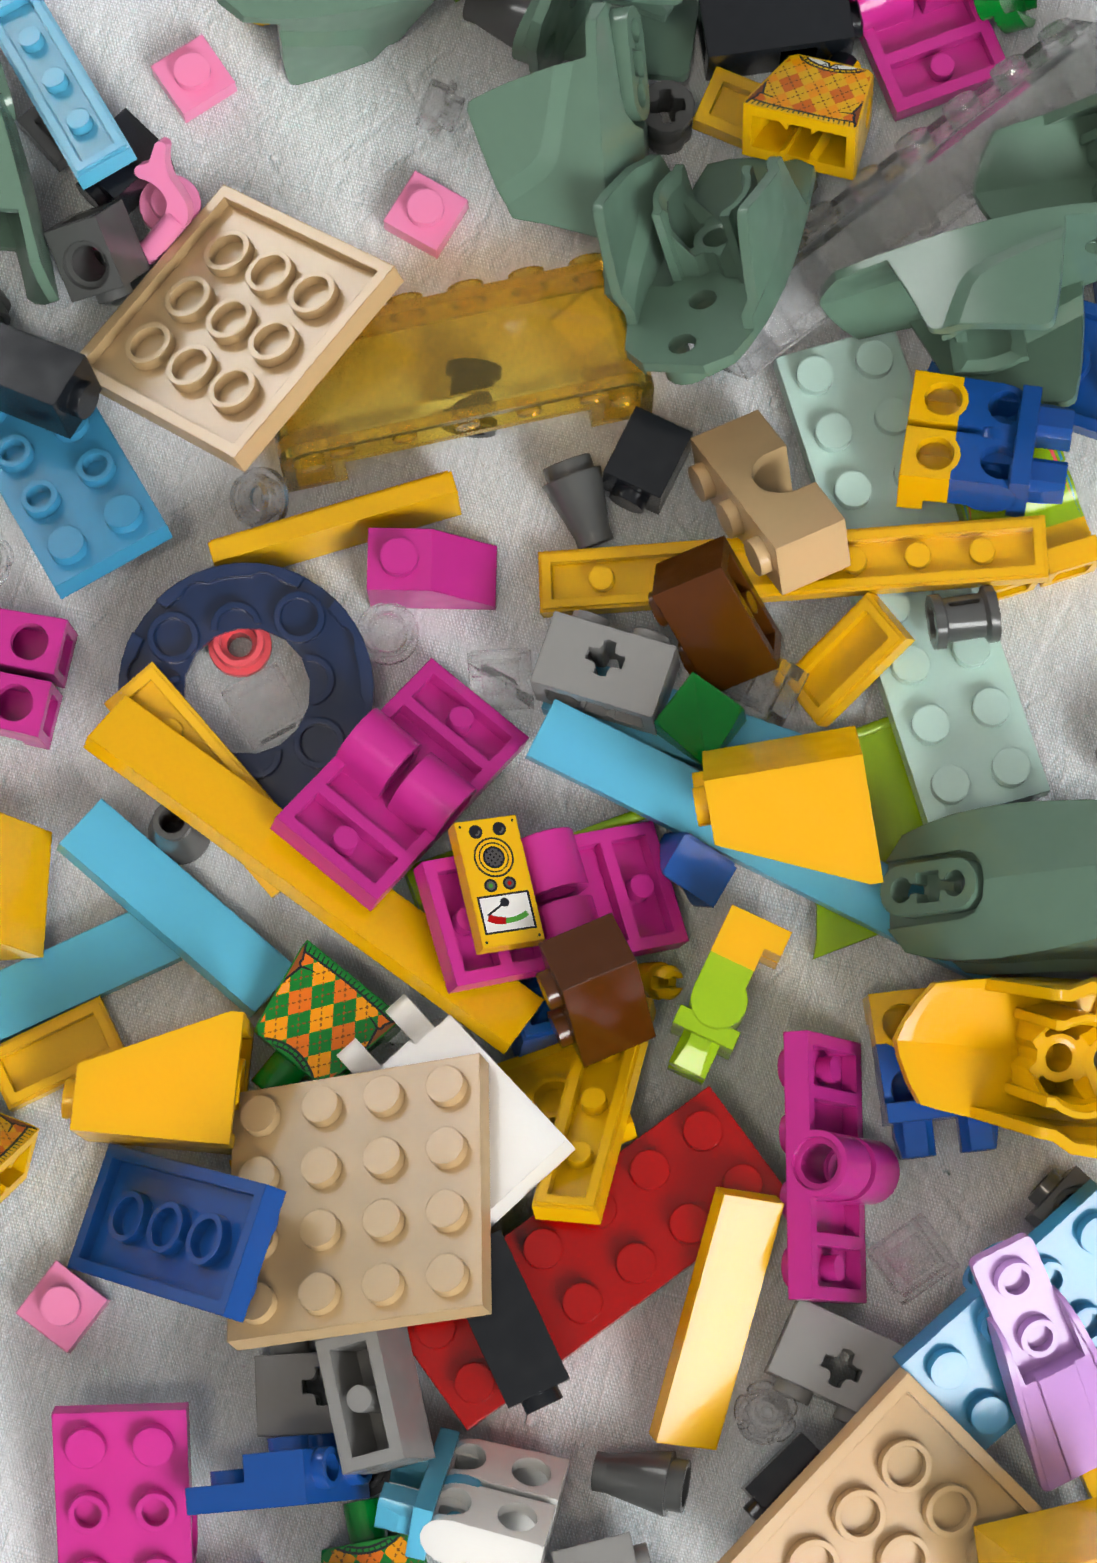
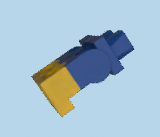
M915 370L899 471L896 507L922 509L923 501L966 505L984 512L1006 510L1005 516L1020 517L1025 516L1027 502L1062 504L1068 462L1033 458L1034 447L1070 451L1075 410L1042 404L1043 387L1023 385V390L1005 383Z
M926 988L872 993L865 996L862 1002L871 1040L876 1084L881 1105L882 1127L891 1126L892 1137L899 1159L908 1160L936 1156L932 1121L956 1119L960 1153L997 1149L998 1126L917 1104L904 1081L895 1055L892 1038L899 1023L913 1002Z

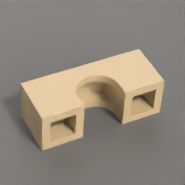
M759 410L690 438L694 465L688 467V474L695 493L702 502L707 500L712 502L726 535L731 539L738 537L741 540L754 572L758 576L766 574L781 595H785L851 566L845 518L816 482L797 490H792L786 444Z

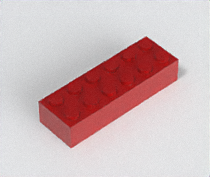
M708 1086L619 1152L600 1225L535 1219L533 1215L504 1236L563 1362L695 1264L716 1187L774 1195L780 1199L783 1184L711 1087ZM467 1318L407 1327L413 1356L467 1431L473 1429L506 1404Z

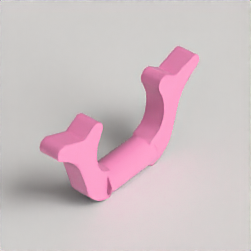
M167 137L157 141L154 144L150 159L141 162L134 169L136 177L155 185L167 201L165 214L145 238L139 241L149 265L162 257L190 224L194 214L192 199L174 171L171 161L172 144L171 140Z

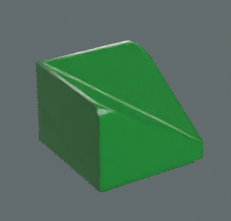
M692 672L658 715L654 725L657 735L703 767L702 751L727 747L747 720L745 710L741 705Z

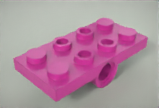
M849 0L857 1L863 30V37L859 38L895 122L1001 83L1009 78L1011 69L989 20L982 21L980 19L974 0Z
M431 658L381 710L377 707L374 708L356 725L339 748L336 756L275 817L270 829L364 907L372 911L522 751L529 737Z
M652 821L574 834L572 828L559 827L543 830L521 838L545 940L612 913L635 957L678 949L689 941L671 880L662 874L660 868V843ZM454 856L423 861L413 869L448 994L536 977V973L545 970L539 945L476 955Z
M809 1030L783 1032L784 1049L779 1054L777 1067L778 1076L784 1087L785 1115L781 1118L779 1124V1141L782 1150L786 1153V1181L781 1187L780 1200L784 1203L782 1214L787 1220V1248L782 1255L781 1271L783 1280L788 1286V1300L836 1304L867 1303L865 1205L878 1204L886 1200L894 1192L900 1176L899 1162L895 1153L888 1145L877 1140L863 1138L861 1043Z
M189 1402L55 1406L52 1412L58 1563H196L198 1515L187 1516L185 1488L192 1487Z

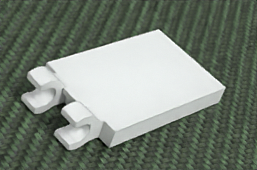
M403 994L385 1012L410 1039L383 1065H380L356 1038L336 1056L352 1074L480 1053L489 1063L490 1211L492 1227L538 1185L541 1180L564 1161L575 1148L451 1015L434 1027L414 1003Z

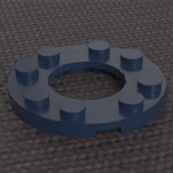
M242 562L211 567L177 582L155 600L156 603L143 617L135 632H132L126 644L121 660L118 691L148 664L154 662L179 692L186 697V677L194 659L215 637L237 629L264 630L286 640L302 658L310 680L309 706L298 729L281 745L257 754L233 753L278 806L284 809L336 756L339 748L351 731L374 709L375 684L370 655L358 627L347 611L328 592L304 576L288 569L262 563Z

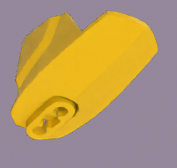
M1005 977L931 982L913 1002L899 1023L892 1038L901 1073L915 1102L923 1106L973 1118L1031 1137L1052 1141L1072 1155L1097 1158V1066H1094L1093 1059L1097 1051V977H1091L1086 980L1049 977Z

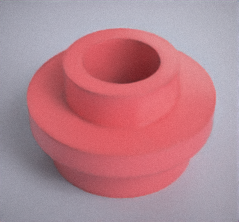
M237 629L215 637L208 644V650L214 665L221 672L232 677L242 678L256 674L267 664L272 652V641L270 634L264 630ZM241 637L249 639L252 642V649L247 655L236 657L229 652V647L233 640Z

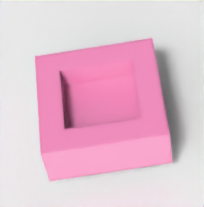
M202 34L151 66L153 76L185 123H188L237 92L235 81Z
M414 171L384 219V229L438 259L469 209L468 200L421 173Z
M56 1260L17 1310L16 1314L65 1352L71 1354L109 1304L110 1300L60 1261Z

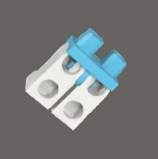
M441 1427L433 1446L436 1458L392 1469L389 1480L392 1483L384 1482L377 1504L374 1527L408 1535L406 1557L425 1561L428 1554L441 1563H544L560 1510L570 1460L481 1439L467 1438L459 1440V1431Z

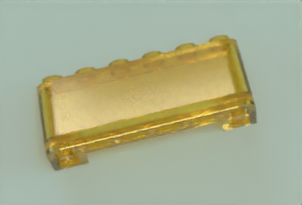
M601 253L581 255L572 259L568 263L569 266L544 271V268L541 266L520 268L511 272L508 275V279L484 284L480 279L459 281L449 286L445 293L423 297L419 292H407L391 297L386 302L387 305L380 309L275 435L276 449L287 492L349 480L345 462L586 410L588 411L591 427L628 420L636 406L652 413L654 397L651 372L644 374L626 355L627 321L624 312L616 307L604 294Z

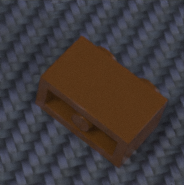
M725 535L656 564L653 590L648 594L650 608L659 625L663 628L669 626L677 638L679 656L689 675L694 672L718 690L724 691L779 668L782 635Z
M612 913L538 943L545 970L536 973V978L550 1009L547 1012L549 1022L561 1048L572 1044L584 1068L656 1037L637 960Z

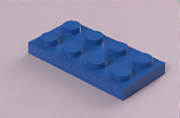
M109 1143L67 1268L243 1323L249 1303L256 1292L257 1279L271 1237L278 1225L279 1213L286 1191L253 1180Z

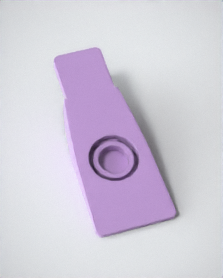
M1021 1232L971 1257L969 1267L990 1315L986 1320L1011 1410L1038 1485L1048 1492L1097 1468V1348L1072 1306L1054 1285H1051L1034 1241L1028 1234Z

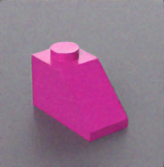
M368 528L367 594L370 608L496 610L497 546L435 529Z

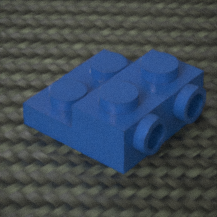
M334 1433L267 1438L268 1452L242 1455L243 1469L210 1472L211 1486L185 1488L188 1516L370 1498L369 1482L372 1474H342Z

